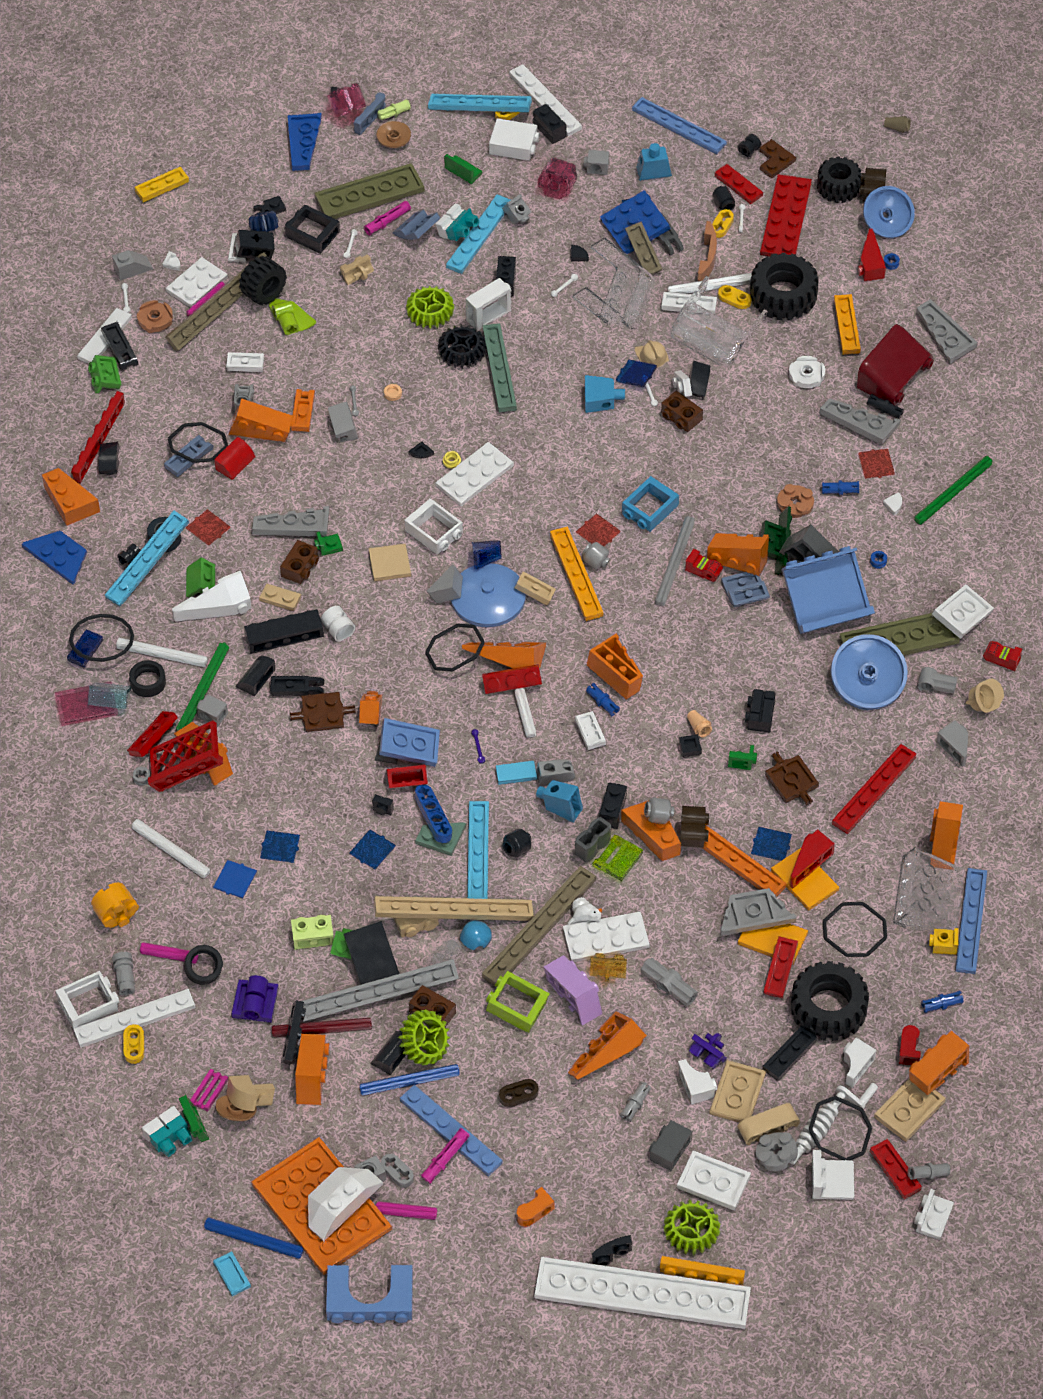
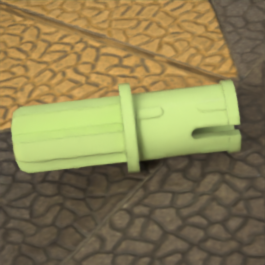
M407 99L396 104L392 103L389 107L377 112L378 118L384 120L392 116L396 117L398 114L410 110L411 105Z

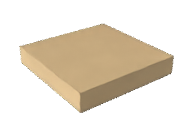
M406 543L369 548L374 581L411 577Z

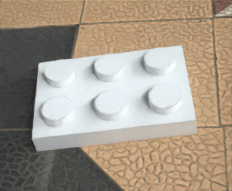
M201 257L168 285L166 292L191 308L218 283L224 282L228 278V274Z
M965 584L937 607L932 615L961 639L990 615L994 607Z
M693 1151L677 1183V1188L735 1211L751 1173Z

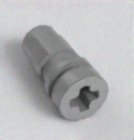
M130 952L114 954L112 961L120 995L135 993L132 954Z

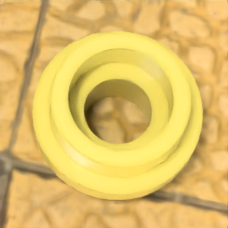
M449 451L443 457V464L447 468L453 469L461 463V457L455 451Z

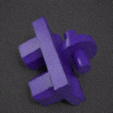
M707 1033L705 1038L709 1043L694 1034L691 1038L694 1042L688 1050L692 1055L699 1058L703 1051L706 1050L709 1055L703 1062L712 1069L720 1061L724 1063L727 1060L724 1054L715 1048L717 1046L722 1049L725 1045L720 1042L721 1034L716 1033L712 1036Z

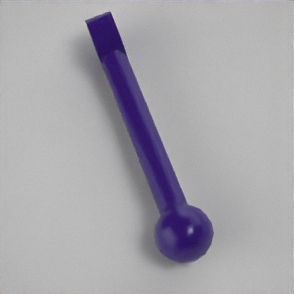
M473 729L471 734L472 736H474L477 752L479 756L478 762L480 764H483L485 762V757L482 756L480 748V743L478 739L479 731L477 729Z

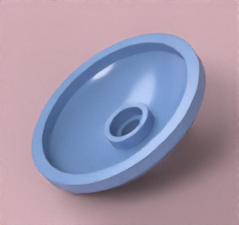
M879 187L872 191L864 202V220L869 229L873 228L874 233L880 237H899L909 230L914 221L915 210L910 197L897 187ZM883 213H887L888 218L884 217Z

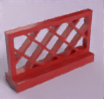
M212 720L151 748V777H148V785L158 792H162L222 765L223 757L219 755L217 723ZM211 729V732L209 733L207 738H204L203 736L205 732ZM196 736L192 744L188 745L187 743L190 738ZM202 739V740H204V743L202 744V746H201L200 749L198 750V749H196V746L198 745V743H199L200 740ZM180 743L175 753L172 752L173 747ZM212 744V749L205 752L208 745ZM185 746L188 747L185 755L181 757L180 754ZM164 750V752H163V754L161 755L160 759L157 760V754H156V753H158V752ZM193 751H196L195 757L189 759ZM168 755H173L168 764H165L164 761ZM178 758L181 759L179 764L173 766ZM161 766H165L164 770L158 773Z

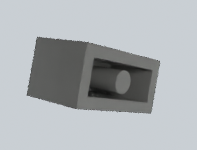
M670 1120L667 1126L664 1125L659 1132L660 1137L657 1141L652 1142L648 1152H650V1160L672 1171L692 1141V1130Z

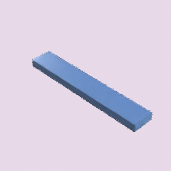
M643 97L632 107V111L715 154H718L727 144L726 140Z
M967 869L956 972L976 974L987 870Z

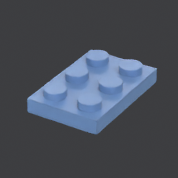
M384 718L382 721L379 755L435 767L438 760L440 730Z

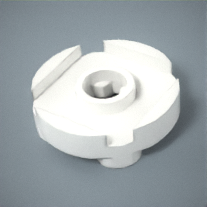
M801 356L797 358V361L790 364L789 378L797 387H818L825 378V366L822 362H818L815 357ZM805 370H809L810 374H805Z

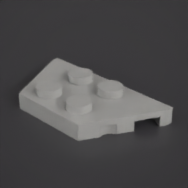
M769 888L730 895L720 934L723 936L795 923L796 915L794 913L791 914L785 908V904L777 899Z

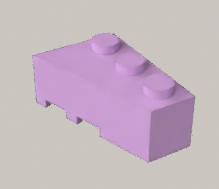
M563 955L544 966L547 981L561 998L564 997L571 1004L568 1007L571 1012L576 1010L582 1026L602 1014L597 993L599 992L598 986L594 981L591 982L587 978L584 971H579L572 960L569 961Z

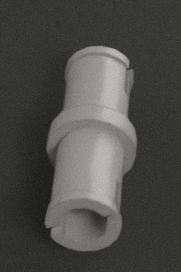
M640 1081L633 1095L628 1097V1103L620 1113L621 1118L626 1116L624 1120L632 1121L638 1108L643 1106V1100L651 1090L650 1085L646 1088L647 1083Z
M926 1163L924 1166H911L908 1168V1176L911 1180L921 1178L931 1180L934 1177L950 1175L948 1163L934 1165Z

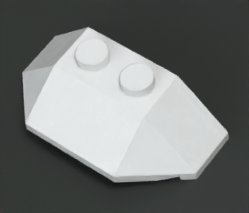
M338 1167L308 1195L309 1229L321 1240L325 1241L383 1185V1182L369 1169Z

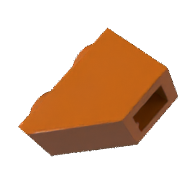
M367 691L360 699L359 723L379 724L382 695L378 694L377 691Z

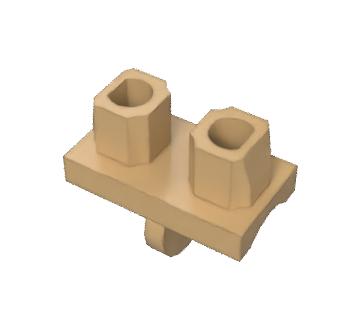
M365 255L364 257L359 256L355 258L353 263L349 265L344 264L340 266V271L345 283L350 285L360 278L362 280L367 279V275L373 272L374 268L372 267L370 256Z

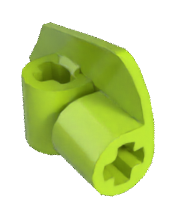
M275 298L269 304L275 320L279 321L286 335L307 330L316 325V320L293 301Z

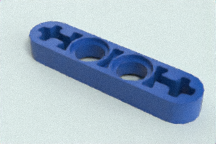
M428 785L417 786L414 797L434 839L440 843L449 842L452 838V827L432 788ZM431 805V806H434L435 808H434V809H428V808H426L425 806ZM437 818L440 819L441 822H434L432 821V819Z

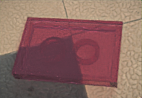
M111 681L55 692L62 726L118 715Z

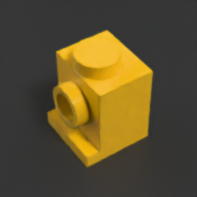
M954 928V930L934 929L933 934L929 935V946H933V953L957 955L959 928Z

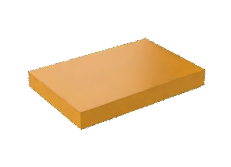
M800 848L771 868V872L786 883V888L810 911L838 892L840 887L819 866L792 889L790 887V879L801 850Z
M784 924L742 932L738 945L773 957L778 936L797 940L798 946L793 961L794 965L809 930L792 924Z

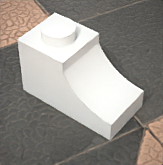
M855 1038L852 1043L849 1042L843 1050L844 1061L849 1066L846 1084L851 1088L854 1087L876 1058V1050L858 1038Z
M686 1059L678 1061V1073L690 1103L695 1104L714 1098L715 1090H717L714 1078L711 1079L708 1072L702 1073L693 1069Z

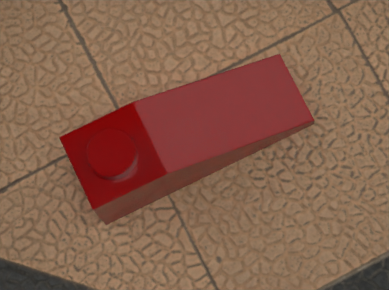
M873 228L868 231L860 265H858V274L863 277L864 282L885 278L886 267Z
M818 829L812 834L809 833L804 838L791 874L790 887L792 889L834 854L835 843Z

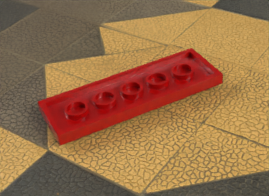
M777 175L760 255L771 256L772 254L780 255L781 253L791 255V253H797L812 179Z

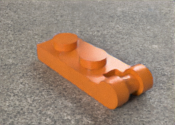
M296 390L291 431L310 432L315 390Z

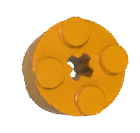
M111 883L108 885L110 888L105 891L101 889L94 895L91 905L105 927L112 928L118 925L123 927L129 924V919L139 909V905L123 883Z

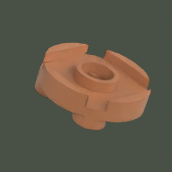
M152 300L142 304L139 312H137L139 326L148 333L160 332L171 326L173 313L167 303L163 302L164 304L158 303L157 300Z
M787 484L778 494L777 505L781 512L790 506L792 518H799L812 511L814 507L813 492L811 489L803 486ZM798 499L799 502L793 504L792 500Z

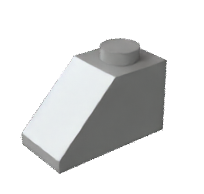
M130 250L112 255L113 267L120 281L153 270L145 255Z
M954 720L938 732L936 742L963 767L966 764L968 732L963 725Z

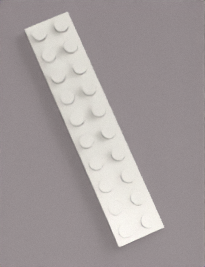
M541 1257L535 1299L745 1329L751 1287Z

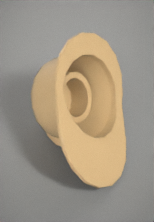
M649 340L644 346L635 347L638 359L643 367L648 370L660 367L669 361L665 347L657 341Z
M987 679L970 689L968 694L969 700L966 701V704L971 705L975 711L991 712L999 708L1004 698L1003 688L995 679Z

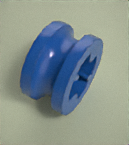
M889 253L884 256V264L887 269L895 270L899 267L900 259L898 255Z
M875 551L871 554L870 564L874 568L881 569L886 566V553ZM876 558H878V559H879V558H882V561L879 562V560H878V562H877V561H875V559H876Z

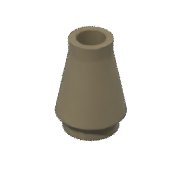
M907 116L886 117L884 122L885 128L902 133L905 131L909 132L911 126V119L907 118Z

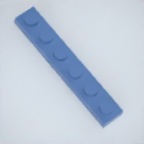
M413 1085L400 1097V1101L447 1142L453 1138L459 1128L464 1129L470 1137L458 1151L487 1176H490L503 1163L500 1157L417 1086Z

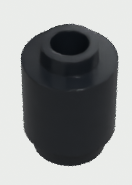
M717 187L712 196L720 210H733L735 199L728 187Z

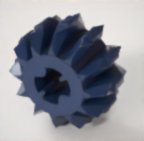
M273 211L257 213L248 218L251 231L270 232L279 227L278 217Z

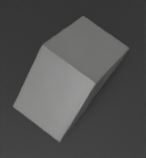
M452 564L427 590V593L436 603L461 598L463 576Z

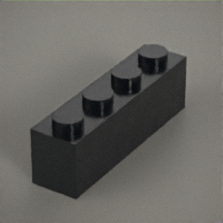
M318 609L244 626L245 638L250 654L324 637L323 625Z

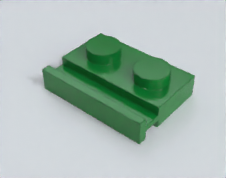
M187 1095L180 1097L179 1101L183 1108L182 1113L190 1124L189 1129L194 1138L198 1137L201 1142L209 1140L196 1106Z

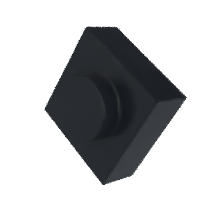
M698 734L679 737V745L683 757L702 754Z
M374 795L372 800L373 810L380 815H392L394 810L393 799Z

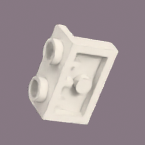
M931 1189L929 1195L925 1194L921 1206L924 1208L922 1213H917L914 1224H917L916 1232L940 1240L954 1202L935 1196V1190Z

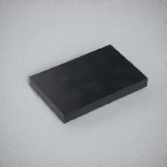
M382 921L343 934L360 985L400 974Z

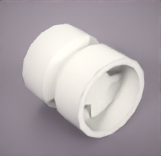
M333 606L327 609L321 617V622L326 629H329L330 634L336 641L340 642L350 637L355 631V625L340 606Z

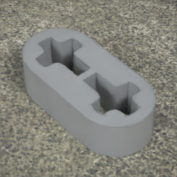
M394 1154L383 1156L381 1164L386 1171V1175L400 1187L406 1188L411 1186L414 1181L412 1170ZM387 1161H389L390 1163L394 1161V1167L396 1169H394L391 1165L387 1167ZM399 1172H400L403 1176L408 1175V1180H406V1179H402V1180H401V1175L399 1174Z

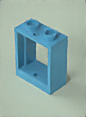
M650 476L622 502V513L626 519L635 521L641 529H647L651 532L679 505V494ZM647 492L664 503L651 516H648L634 506Z

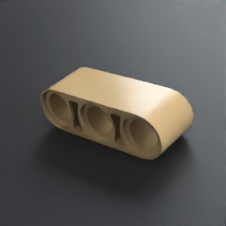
M785 1103L746 1118L737 1127L746 1145H751V1142H759L760 1137L765 1134L784 1132L792 1126L797 1127L800 1124V1120L792 1105Z

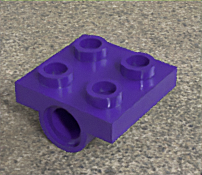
M259 975L250 976L248 980L239 979L232 1009V1018L272 1023L279 985L268 983L265 977Z

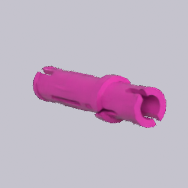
M403 201L385 214L375 217V220L364 226V231L370 236L377 230L384 229L387 224L410 211V204L407 201Z
M459 1128L437 1157L432 1158V1163L420 1176L431 1184L441 1170L444 1171L446 1169V1164L470 1135L464 1129Z

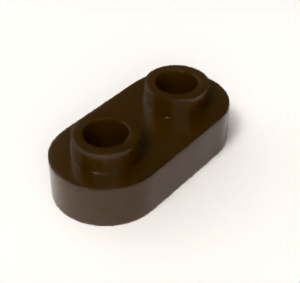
M524 1079L505 1085L499 1091V1101L503 1106L512 1107L534 1100L539 1094V1086L532 1079ZM530 1089L532 1092L526 1093L525 1090ZM508 1095H510V1096H512L513 1098H512V1099H506L505 1097L508 1096Z

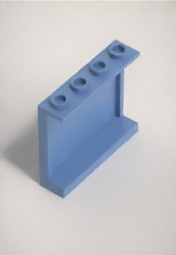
M850 546L839 549L840 552L833 554V551L822 553V557L815 558V555L806 557L804 562L790 561L782 568L800 634L870 616L875 613L874 607H870L855 555L857 548L851 549Z

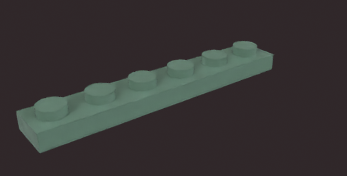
M500 323L483 325V334L499 413L516 411L517 405Z

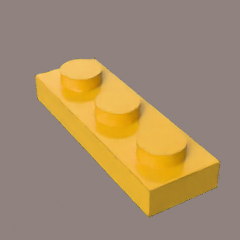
M180 166L134 188L142 202H145L188 183L189 177Z

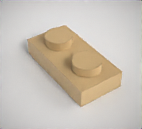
M524 571L514 587L545 605L549 604L556 590Z
M266 583L259 601L295 611L301 599V594Z

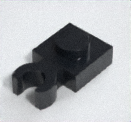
M280 196L264 200V205L253 206L254 212L261 211L258 213L273 211L279 214L286 211V206Z

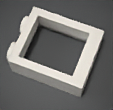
M500 278L466 298V321L473 328L475 327L477 331L482 329L483 325H488L511 311V288L508 283H504ZM498 299L497 302L482 310V308L486 307L487 305L491 304L492 302Z
M431 498L404 520L405 531L435 554L445 551L450 543L458 540L463 534V523ZM432 516L450 528L437 541L419 528Z
M100 971L56 990L57 1000L72 1028L102 1019L118 1011L117 1004L120 1003L116 992H111V984L107 976L103 977ZM99 986L108 1003L78 1016L70 999Z

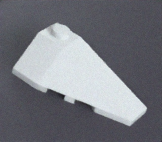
M241 571L219 579V584L211 589L206 587L198 597H190L172 608L174 621L246 613L251 609V600Z

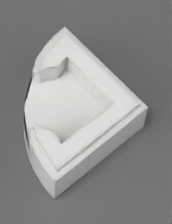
M168 252L163 262V267L177 271L180 270V261L175 253Z
M899 492L883 501V504L894 516L900 511L902 506V497Z

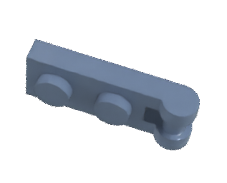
M377 93L375 100L365 108L360 116L356 117L354 120L356 134L361 135L378 117L377 112L386 108L384 93Z
M198 435L178 452L192 459H200L212 451L214 446L210 442H205V439ZM174 454L164 463V467L176 477H179L194 463Z

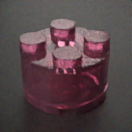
M358 82L351 84V87L345 86L326 95L336 117L348 115L351 113V110H358L366 106V101Z
M551 158L538 177V187L542 188L544 194L548 197L559 200L565 196L567 197L577 181L576 166L561 159Z

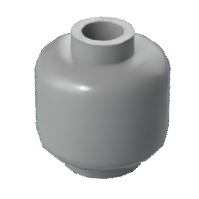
M598 542L589 543L581 554L583 555V562L595 570L600 567L604 568L610 560L608 558L609 550Z
M652 797L649 802L645 803L644 816L647 817L649 822L666 824L674 816V807L671 806L669 799Z

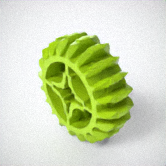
M429 285L428 288L422 286L421 290L416 288L415 293L411 292L410 297L407 299L406 310L408 318H410L411 322H415L416 326L422 324L424 329L426 325H429L431 329L432 325L438 328L439 323L444 326L445 321L449 322L450 317L453 316L454 304L452 296H450L449 292H445L444 288L439 290L437 286L432 288Z
M421 1010L408 1015L407 1020L402 1022L404 1027L399 1029L402 1032V1035L398 1037L402 1039V1043L399 1046L405 1048L403 1054L408 1055V1060H413L415 1064L421 1065L435 1064L436 1061L442 1059V1055L447 1053L445 1048L450 1046L447 1043V1040L451 1038L447 1036V1032L450 1029L444 1027L446 1021H441L442 1016L436 1015L434 1011ZM422 1022L428 1024L430 1028L424 1026ZM419 1047H422L423 1050L425 1049L427 1053L421 1051Z
M690 1199L688 1204L681 1201L680 1207L674 1204L673 1211L669 1210L667 1217L664 1219L665 1238L670 1240L671 1247L676 1245L677 1251L684 1248L685 1255L688 1253V1250H692L693 1255L696 1254V1249H699L702 1254L705 1248L710 1250L712 1244L717 1242V1237L720 1235V1222L718 1221V1215L714 1214V1209H707V1203L701 1206L699 1200L696 1201V1204H693ZM684 1217V1222L680 1223V1226L675 1227L676 1222ZM709 1226L708 1231L700 1237V1231L704 1230V1227Z

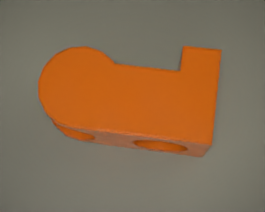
M543 1187L535 1191V1198L529 1203H523L517 1208V1222L519 1225L529 1227L555 1209V1201Z

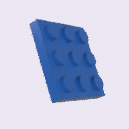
M645 190L600 216L601 221L625 255L634 251L625 228L642 222L650 241L671 229Z

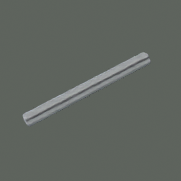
M686 516L655 599L656 605L664 606L695 523L693 517Z

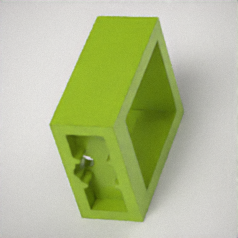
M507 971L504 977L500 976L495 984V987H497L495 992L491 991L485 1001L488 1003L486 1011L529 1033L545 1006L550 993ZM506 984L536 999L527 1017L497 1001Z

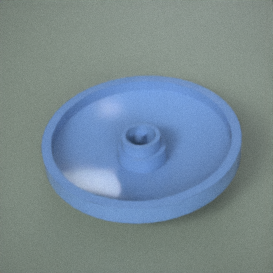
M484 563L469 567L460 573L463 576L461 598L451 600V604L457 615L464 621L479 627H497L512 621L522 611L526 594L514 588L519 576L513 570L499 564Z
M867 634L853 637L839 647L832 660L830 673L836 692L845 702L859 709L873 710L890 705L900 696L907 682L908 670L905 658L896 645L883 637Z

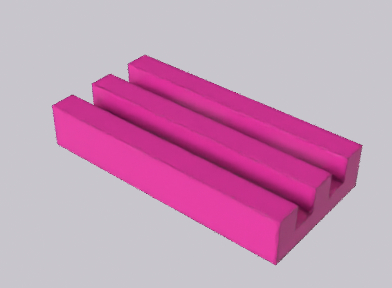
M210 1069L190 1100L195 1106L208 1112L228 1082V1076H222L221 1073H215L213 1069ZM212 1076H213V1077H214L213 1080L211 1081V1083L209 1084V1086L207 1087V1089H206L205 1092L203 1093V1095H202V1097L200 1098V1100L197 1102V1099L199 1098V1096L201 1095V1093L203 1092V1090L205 1089V1087L207 1086V1084L209 1083L210 1079H211ZM218 1080H221V1082L219 1083V1085L217 1086V1088L215 1089V1091L213 1092V1094H212L211 1097L209 1098V1100H208V1102L206 1103V1105H203V1103L205 1102L206 1098L208 1097V1095L210 1094V1092L212 1091V1089H213L214 1086L216 1085L217 1081H218Z

